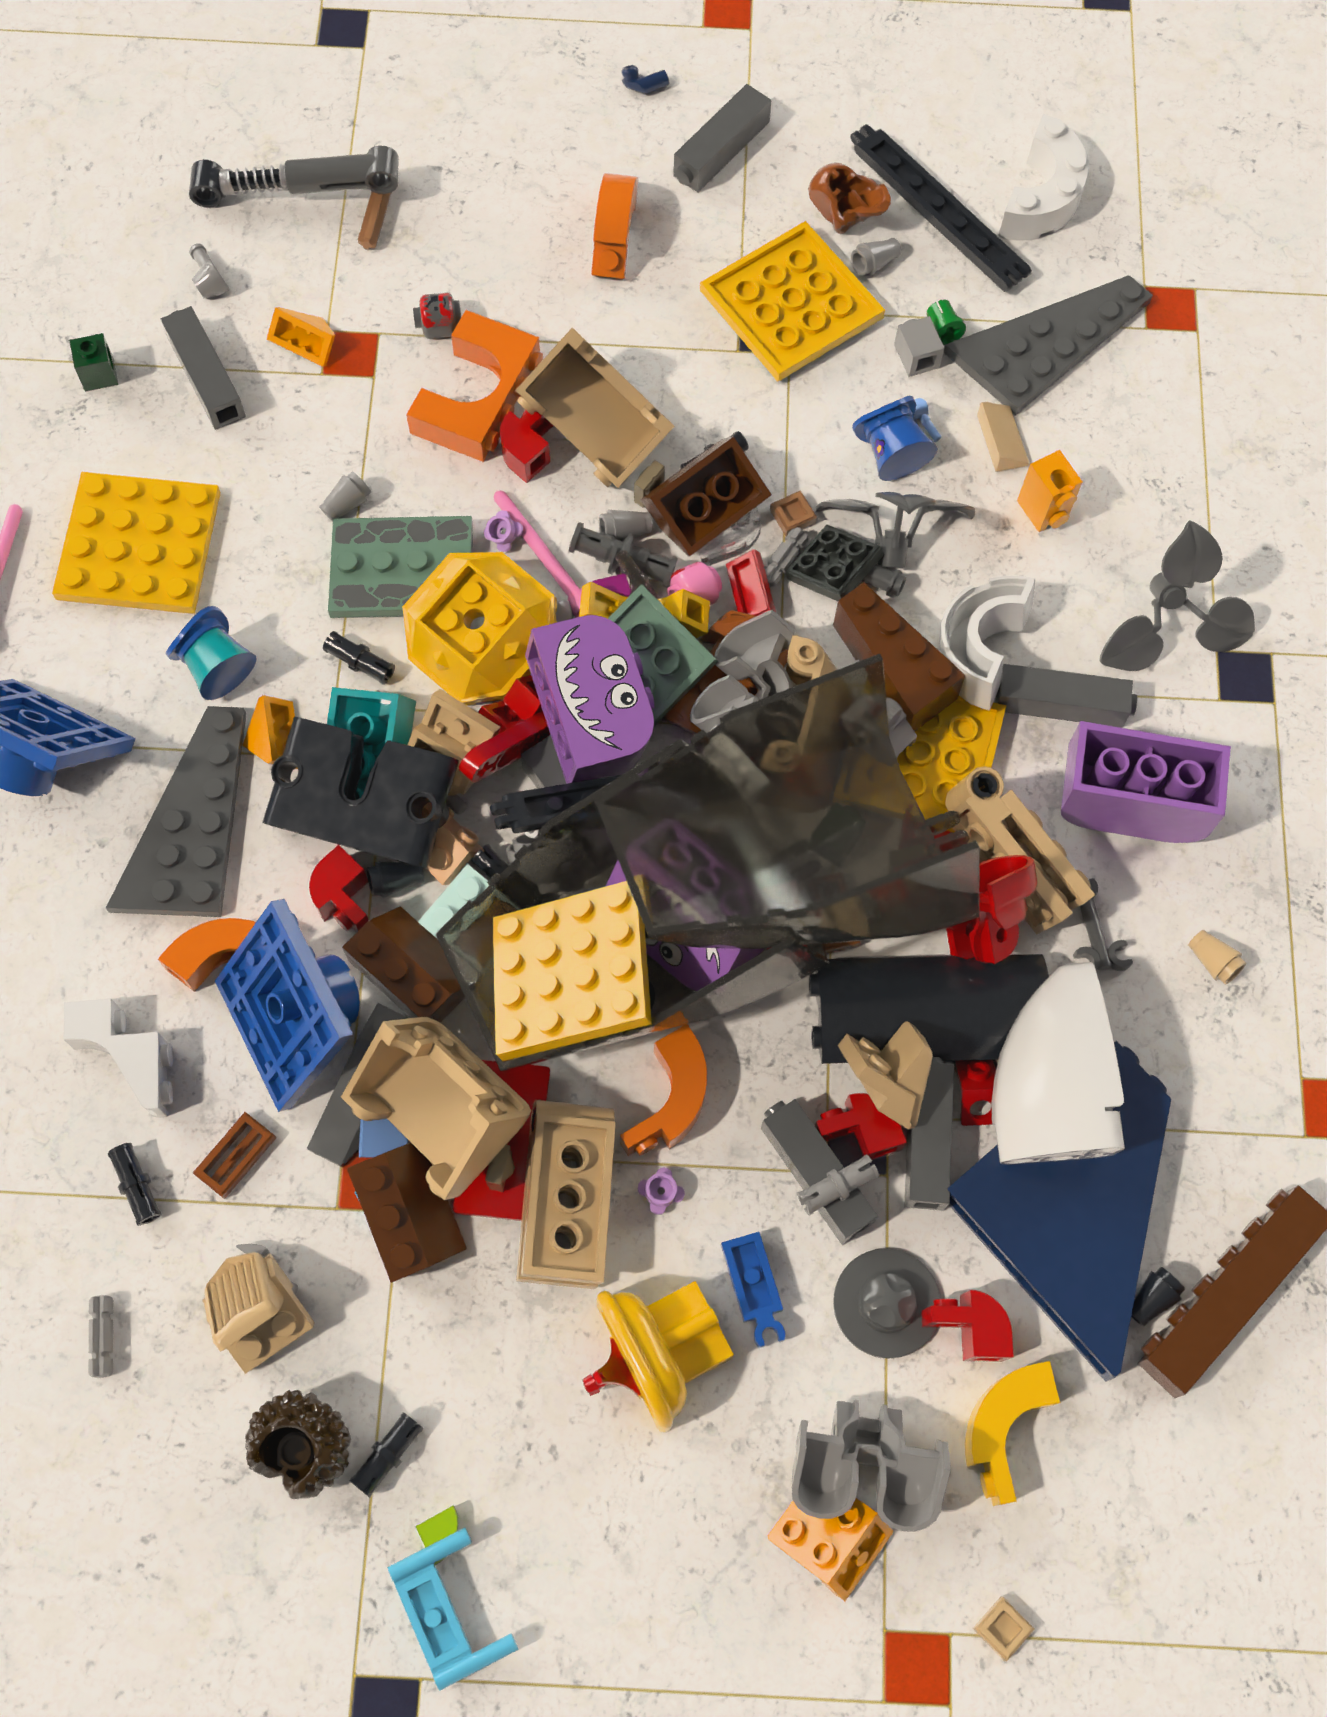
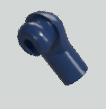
M628 65L621 72L623 76L622 82L625 87L643 94L669 85V78L665 70L643 76L639 74L638 67Z

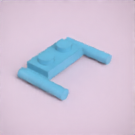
M466 1528L388 1567L390 1577L396 1586L439 1691L518 1650L517 1643L512 1633L472 1653L471 1646L438 1569L434 1565L435 1562L472 1544Z

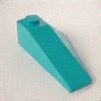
M332 687L327 724L351 730L353 734L365 737L362 773L356 790V800L362 797L369 774L387 740L408 745L412 734L416 700L394 693Z

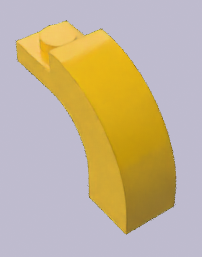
M589 582L582 586L579 617L597 615L608 619L628 597L619 595L596 583ZM685 589L658 599L695 638L708 633L710 601Z
M1050 1361L1022 1367L997 1380L982 1394L969 1418L965 1435L967 1467L983 1464L985 1472L980 1473L981 1486L985 1498H991L993 1506L1017 1501L1005 1453V1442L1010 1426L1018 1416L1026 1411L1050 1407L1060 1403Z

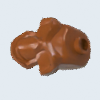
M836 162L820 168L808 187L811 201L825 219L833 224L834 230L838 234H844L848 229L860 221L865 222L871 216L882 215L887 211L891 202L890 194L884 184L878 185L873 179L858 175L850 167Z

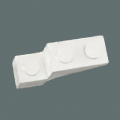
M111 998L64 1002L63 1040L74 1050L94 1049L110 1054L140 1104L154 1117H167V1105L173 1102L172 1083L167 1081V1067L172 1066L173 1063L171 1044L167 1043L159 1032L120 1035L126 1032V1016L124 1010H121Z

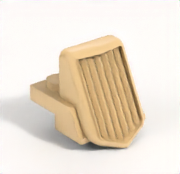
M439 689L432 694L423 720L413 729L408 745L459 760L448 796H454L459 793L464 795L473 782L459 771L462 759L471 749L498 735L501 727Z
M906 1021L882 1051H880L877 1046L866 1038L862 1037L858 1041L849 1034H846L838 1044V1047L878 1111L899 1123L903 1128L908 1130L915 1128L933 1059L932 1050L924 1036L913 1024Z
M256 1252L226 1258L206 1284L205 1298L202 1300L205 1306L207 1322L211 1328L213 1343L220 1352L227 1348L245 1374L308 1332L315 1324L293 1293L292 1288L294 1285L271 1253L264 1258Z

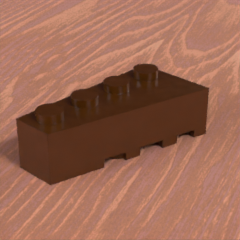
M865 582L838 600L833 627L854 659L859 660L866 670L865 676L871 685H876L886 699L891 698L901 706L903 713L906 714V720L914 732L958 699L966 675Z

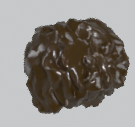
M288 1390L283 1396L277 1395L272 1397V1401H267L259 1408V1412L252 1413V1418L249 1420V1429L245 1435L247 1464L250 1470L266 1478H275L282 1475V1484L291 1499L317 1497L324 1487L333 1486L334 1480L339 1478L349 1465L347 1460L349 1457L347 1448L351 1443L349 1430L341 1420V1414L333 1411L328 1403L322 1404L317 1399V1395L308 1393L303 1396L299 1390L292 1392Z

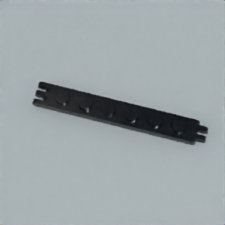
M865 124L860 128V132L856 130L850 135V139L855 145V153L1002 291H1009L1013 285L1020 283L1022 278H1027L1031 275L1032 270L1023 259L882 129L875 131L868 124Z
M704 761L508 793L502 797L501 802H496L489 808L493 816L503 815L494 820L496 829L511 828L512 832L517 834L735 796V793Z

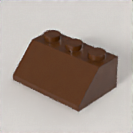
M733 436L718 441L640 500L659 528L690 557L772 494Z
M401 906L369 920L342 946L348 961L410 1018L428 1017L441 1023L478 985L480 977Z
M412 1143L405 1144L347 1168L391 1283L435 1265L467 1249L449 1201L435 1195L429 1188L426 1174L433 1164Z

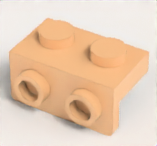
M431 802L423 807V818L430 815L432 811ZM450 808L447 822L441 828H438L436 842L427 869L442 885H450L461 869L480 849L484 852L483 848L477 843L479 841L477 835L470 829L461 827L453 818L454 813Z

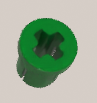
M943 299L938 301L942 312L935 302L929 306L926 315L927 317L930 316L943 346L962 338L966 332V325L963 319L956 315L951 303Z

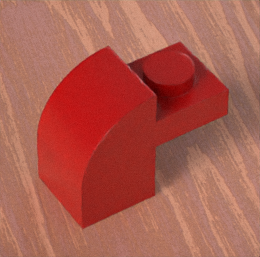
M525 410L521 418H518L509 411L500 427L502 455L506 465L524 482L528 483L551 462L549 443L542 436L553 425L537 411L531 415Z
M532 676L516 678L502 701L483 705L478 711L479 714L501 727L498 734L542 711Z
M338 844L315 866L311 874L309 891L312 901L324 922L332 915L337 923L347 932L352 928L357 933L369 921L367 914L351 899L368 883L365 870Z
M866 1093L849 1094L845 1101L847 1112H843L842 1108L826 1111L820 1114L821 1119L815 1123L816 1129L825 1141L855 1133L862 1155L865 1156L867 1154L871 1160L902 1151L907 1143L900 1124L878 1111L869 1094Z
M969 1290L960 1295V1306H958L957 1299L933 1300L934 1306L931 1305L921 1311L922 1327L961 1328L963 1361L1003 1362L1014 1358L1010 1319L1002 1305L990 1295L981 1291Z

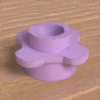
M501 510L488 521L484 530V536L487 540L495 542L499 551L507 552L511 549V543L514 539L522 535L523 526L519 522H514L510 518L509 512ZM503 528L506 529L505 534L501 533Z
M668 1168L658 1169L656 1174L652 1175L648 1180H641L638 1184V1193L647 1198L650 1203V1211L656 1215L663 1214L667 1206L673 1202L679 1203L684 1198V1189L677 1186L672 1177V1171ZM658 1188H664L665 1193L662 1195L658 1194Z

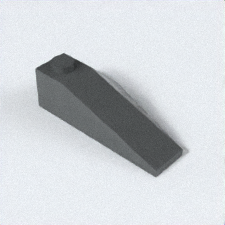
M377 1003L361 1031L307 1146L308 1151L340 1167H343L359 1152L360 1118L353 1113L352 1108L341 1096L382 1022L407 1019L409 1017Z

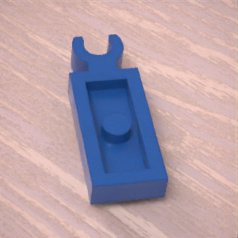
M760 1232L721 1242V1249L743 1322L756 1321L757 1327L754 1331L755 1344L759 1349L765 1346L762 1332L766 1329L774 1330L779 1343L785 1340L784 1327L780 1322L774 1320L773 1314L783 1311V1306Z

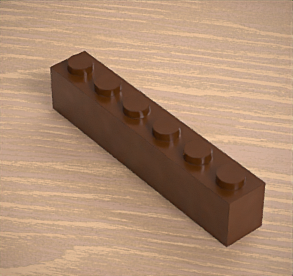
M1299 1185L1287 1192L1281 1188L1266 1203L1270 1211L1262 1220L1258 1216L1255 1217L1244 1228L1241 1234L1245 1237V1240L1239 1247L1236 1248L1231 1245L1218 1258L1216 1262L1221 1266L1212 1277L1208 1273L1204 1275L1191 1290L1196 1295L1187 1306L1183 1302L1180 1303L1167 1317L1166 1321L1171 1325L1162 1335L1155 1332L1141 1347L1140 1350L1145 1355L1137 1364L1173 1398H1178L1188 1393L1327 1230V1210Z

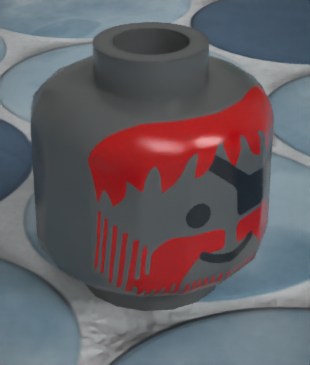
M450 293L422 295L419 300V307L413 308L415 328H422L424 336L428 339L451 337L461 319L459 300H454Z

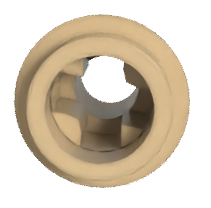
M1205 930L1197 933L1188 944L1214 980H1221L1225 985L1230 983L1246 966V962L1241 958L1242 953L1208 934Z

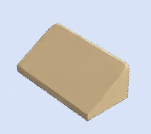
M981 402L977 416L995 472L1028 466L1029 461L1011 407L991 402Z

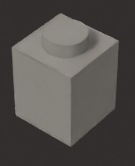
M930 316L918 320L910 319L898 325L894 346L908 377L940 368L944 346Z

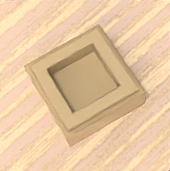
M1000 1597L973 1627V1630L1003 1661L1007 1662L1034 1631V1628L1004 1597Z

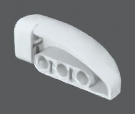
M1092 962L1069 963L1057 968L1024 1005L1008 1033L997 1064L991 1103L992 1124L996 1126L1000 1164L1100 1158L1115 1155L1125 1149L1120 1112L1112 1111L1113 1107H1119L1124 1103L1119 1067L1101 986Z

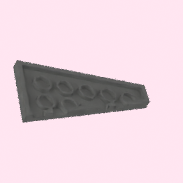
M1130 275L946 344L943 353L1002 405L1010 406L1012 413L1016 415L1150 304L1153 295Z
M207 706L106 906L109 913L221 917L246 721V711L243 707Z

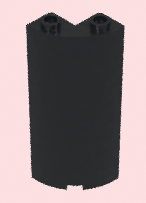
M1043 954L1009 955L1006 959L996 964L982 963L977 961L975 957L962 959L957 956L816 959L815 974H809V996H816L819 1010L818 1026H812L811 1029L812 1049H819L822 1064L848 1063L838 1047V1044L846 1034H849L858 1041L862 1037L866 1038L882 1051L901 1025L908 1021L924 1036L932 1050L933 1057L941 1058L942 1061L999 1060L1008 1033L1021 1009L1049 977Z

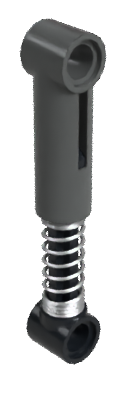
M378 145L370 148L367 154L286 160L285 164H280L279 169H274V166L271 165L270 169H265L262 166L261 170H257L254 166L253 171H248V168L245 167L244 171L241 172L238 168L233 172L230 168L223 169L221 165L214 161L202 159L193 163L191 167L189 198L198 206L212 208L219 205L222 198H225L226 195H237L240 191L246 194L248 190L254 194L257 189L261 193L266 189L272 192L276 188L279 192L283 189L284 191L289 190L290 194L368 188L378 194H388L395 191L398 186L399 155L391 147Z

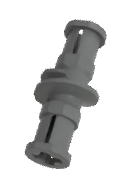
M578 522L569 546L570 553L574 554L575 551L596 558L597 561L610 563L608 574L613 575L621 567V574H627V571L630 570L633 574L641 577L644 575L663 582V586L666 588L669 586L671 575L678 560L674 556L672 559L651 552L650 549L634 546V534L630 533L624 541H620L612 535L601 534L584 528V523Z

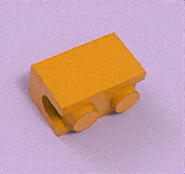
M1058 450L1030 464L1017 502L1038 532L1045 530L1048 525L1055 529L1069 519V514L1077 500V495L1083 481L1063 453Z

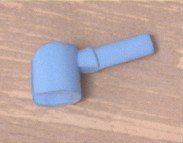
M917 398L915 399L916 410L914 420L920 419L921 424L926 428L934 442H937L942 437L928 416L927 402L925 399Z

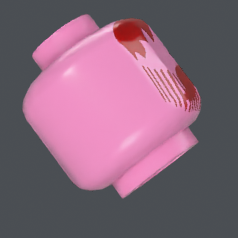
M695 562L672 573L667 593L669 596L681 589H685L710 601L711 606L718 600L719 592L722 590V582L715 568L707 566L702 562Z

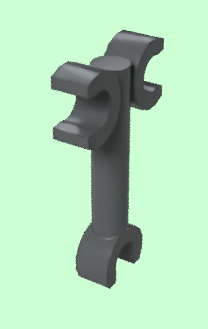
M1092 878L1089 879L1091 885L1090 889L1094 892L1096 896V894L1098 893V884L1096 880ZM1093 896L1080 906L1091 947H1080L1074 952L1073 957L1074 959H1088L1089 962L1094 964L1096 971L1109 968L1115 971H1125L1130 968L1133 961L1132 959H1118L1115 951L1124 950L1128 945L1127 941L1117 940L1107 948L1093 900L1095 896Z

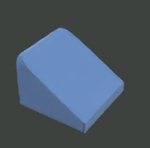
M360 1119L359 1158H373L408 1144V1139L388 1119L372 1121Z

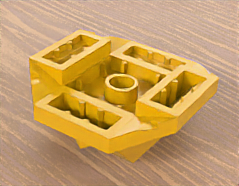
M503 552L449 553L402 606L408 659L445 692L467 706L480 702L502 700L516 678L529 676L531 673L525 653L531 629L557 623V599L554 594ZM485 617L481 627L471 629V623L474 619Z

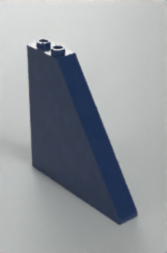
M1117 1040L1114 1042L1124 1103L1119 1107H1113L1112 1111L1120 1112L1124 1150L1115 1155L1100 1158L1000 1164L997 1144L947 1188L950 1192L949 1206L1105 1382L1119 1375L1122 1369L1171 1104V1098L1166 1093L1167 1089L1162 1081L1154 1075H1149L1139 1065L1137 1055L1130 1048L1122 1047Z

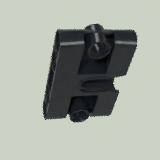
M294 717L283 755L274 762L271 769L274 785L262 823L428 869L438 828H441L449 818V807L446 800L448 793L451 791L459 760L436 752L387 740L369 774L362 797L356 800V790L362 773L365 737L353 734L351 730ZM298 767V775L291 782V773ZM431 802L432 811L429 816L423 818L422 809L427 803Z

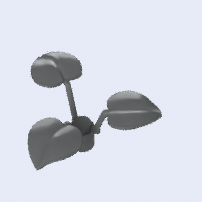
M877 492L875 497L885 499L897 506L894 530L885 529V535L882 536L878 505L856 499H833L821 502L816 506V512L828 507L861 511L871 516L876 534L875 544L882 546L884 553L877 564L897 568H905L907 548H911L912 539L925 513L935 510H958L971 519L975 515V508L963 503L935 500L917 494L902 495L896 492ZM918 509L905 538L906 531H901L903 511L911 514Z
M1189 520L1181 534L1167 549L1161 564L1162 572L1155 575L1151 580L1150 591L1156 598L1151 602L1154 607V625L1144 615L1132 617L1122 623L1111 635L1101 652L1099 661L1102 665L1125 671H1139L1152 665L1159 658L1163 650V639L1157 634L1162 627L1161 607L1177 609L1185 605L1196 616L1204 620L1197 628L1195 637L1200 645L1209 651L1226 652L1234 650L1252 637L1255 631L1254 613L1250 605L1243 599L1231 596L1222 598L1212 605L1207 615L1186 597L1185 587L1192 588L1194 582L1206 583L1211 581L1217 575L1222 565L1223 556L1221 548L1216 539L1204 527Z

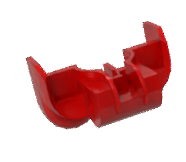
M957 847L932 852L894 869L899 900L913 913L935 905L938 917L947 931L951 955L962 959L975 957L979 962L996 964L1012 954L1019 938L1018 924L1027 916L1026 898L1035 892L1038 883L1035 863L1031 857L1009 855L979 863L978 854L975 849ZM973 887L974 893L976 895V900L974 901L972 900L969 892V888Z

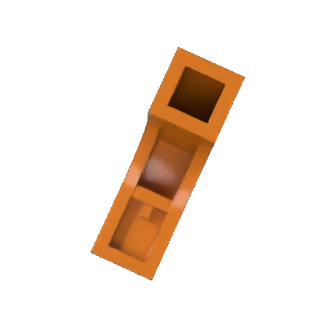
M610 173L603 175L593 236L594 250L591 272L593 276L625 279L632 214L633 211H636L639 177Z
M225 918L202 923L174 940L160 955L158 961L167 972L195 992L216 968L228 963L256 922L239 918Z
M688 1024L681 1026L654 1042V1054L669 1077L671 1093L665 1105L657 1113L620 1135V1144L627 1156L635 1152L639 1156L649 1152L659 1144L657 1139L662 1137L670 1150L691 1131L701 1113L707 1086L706 1061L702 1048Z

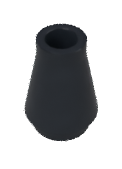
M375 862V866L367 867V877L372 896L381 895L382 898H385L412 885L424 882V874L421 867L403 862Z
M1160 1267L1155 1273L1151 1271L1134 1299L1131 1317L1139 1325L1145 1327L1150 1321L1181 1301L1180 1295L1186 1290L1185 1287L1163 1267Z

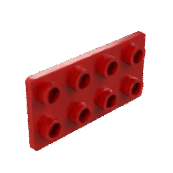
M482 1060L529 1105L531 1112L523 1127L506 1144L510 1145L515 1169L513 1174L505 1181L503 1192L491 1190L487 1186L485 1178L488 1164L460 1196L454 1198L453 1212L459 1215L522 1221L532 1109L535 1100L547 1101L551 1071L547 1066Z

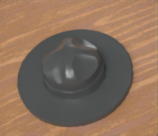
M876 1249L859 1255L845 1267L835 1286L833 1307L839 1328L849 1342L871 1356L892 1359L914 1353L931 1338L937 1327H922L921 1311L931 1305L934 1306L933 1300L941 1299L931 1272L918 1259L908 1253L895 1249Z

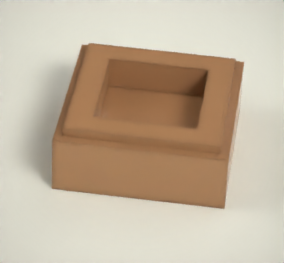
M801 490L770 504V512L785 536L788 535L791 529L797 527L805 529L816 524L817 516Z

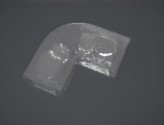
M757 507L698 550L702 563L710 566L746 552L756 543L762 528Z

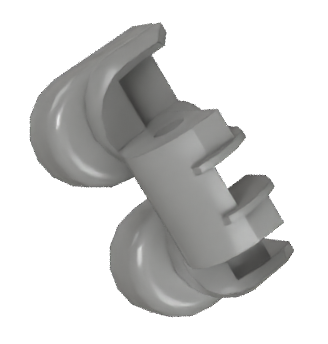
M773 610L767 611L733 628L721 641L714 655L718 660L715 665L727 676L711 683L700 694L690 713L691 722L706 734L717 725L733 742L741 745L755 741L765 744L768 740L775 737L794 739L800 725L795 717L803 714L807 693L789 678L785 668L777 660L780 653L789 649L792 635L796 636L795 629ZM749 678L758 690L756 696L749 693L747 688L739 681Z
M837 1400L831 1435L807 1432L809 1421L801 1420L796 1439V1455L792 1470V1500L797 1508L806 1515L818 1519H831L841 1516L851 1509L856 1499L859 1485V1464L879 1466L876 1483L877 1513L884 1523L900 1531H918L929 1527L937 1520L941 1512L951 1470L948 1442L937 1440L934 1451L906 1447L903 1438L902 1410L887 1408V1405L883 1404L878 1420L859 1417L858 1400H854L853 1403Z

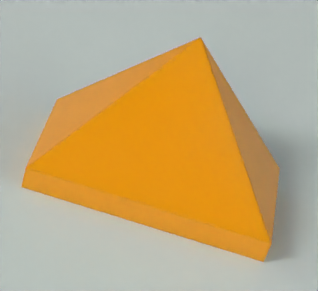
M275 307L267 340L324 367L327 365L335 333L321 317Z
M266 695L259 697L242 746L266 763L274 764L283 755L293 718L295 717L293 701Z

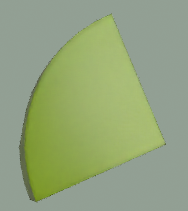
M451 1506L415 1526L425 1548L458 1531L459 1522L455 1506ZM445 1558L435 1562L434 1565L439 1564Z

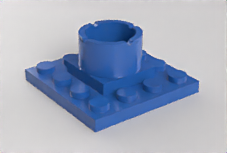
M15 679L0 681V789L25 796L47 795L51 792L59 769L76 767L79 764L96 762L99 759L115 757V755L132 751L136 738Z
M285 898L269 903L215 980L278 1112L291 1109L350 1039L353 1035L350 1027L356 1021L360 1007L358 987L354 977L349 974L350 969L340 957L332 954L315 957L313 949L308 946L299 928L297 917L291 912Z

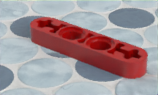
M543 710L471 749L462 759L459 771L470 781L476 783L520 759L521 753L551 735Z

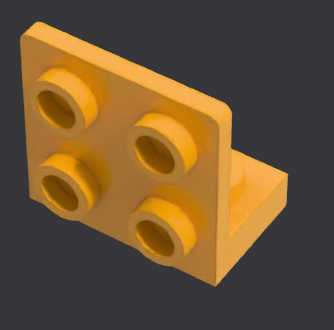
M858 1498L855 1499L851 1509L846 1513L831 1519H818L806 1515L792 1501L768 1534V1539L818 1577L835 1595L845 1602L894 1531L881 1520L876 1511Z

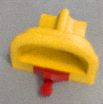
M696 1281L648 1306L644 1304L639 1296L629 1292H620L612 1295L608 1291H601L596 1299L597 1308L611 1335V1353L603 1367L595 1371L593 1375L589 1374L582 1379L583 1385L590 1396L599 1393L600 1389L610 1384L629 1389L639 1399H643L658 1430L668 1432L672 1428L673 1419L679 1415L685 1405L687 1396L685 1384L733 1358L734 1354L721 1331L718 1318L713 1309L707 1304Z

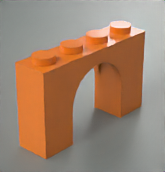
M465 310L451 335L454 356L491 370L500 379L498 386L490 395L474 402L455 401L421 388L406 416L410 434L484 462L489 451L493 452L499 443L500 427L504 417L509 411L514 413V405L520 397L515 390L543 360V353L540 352L539 337Z

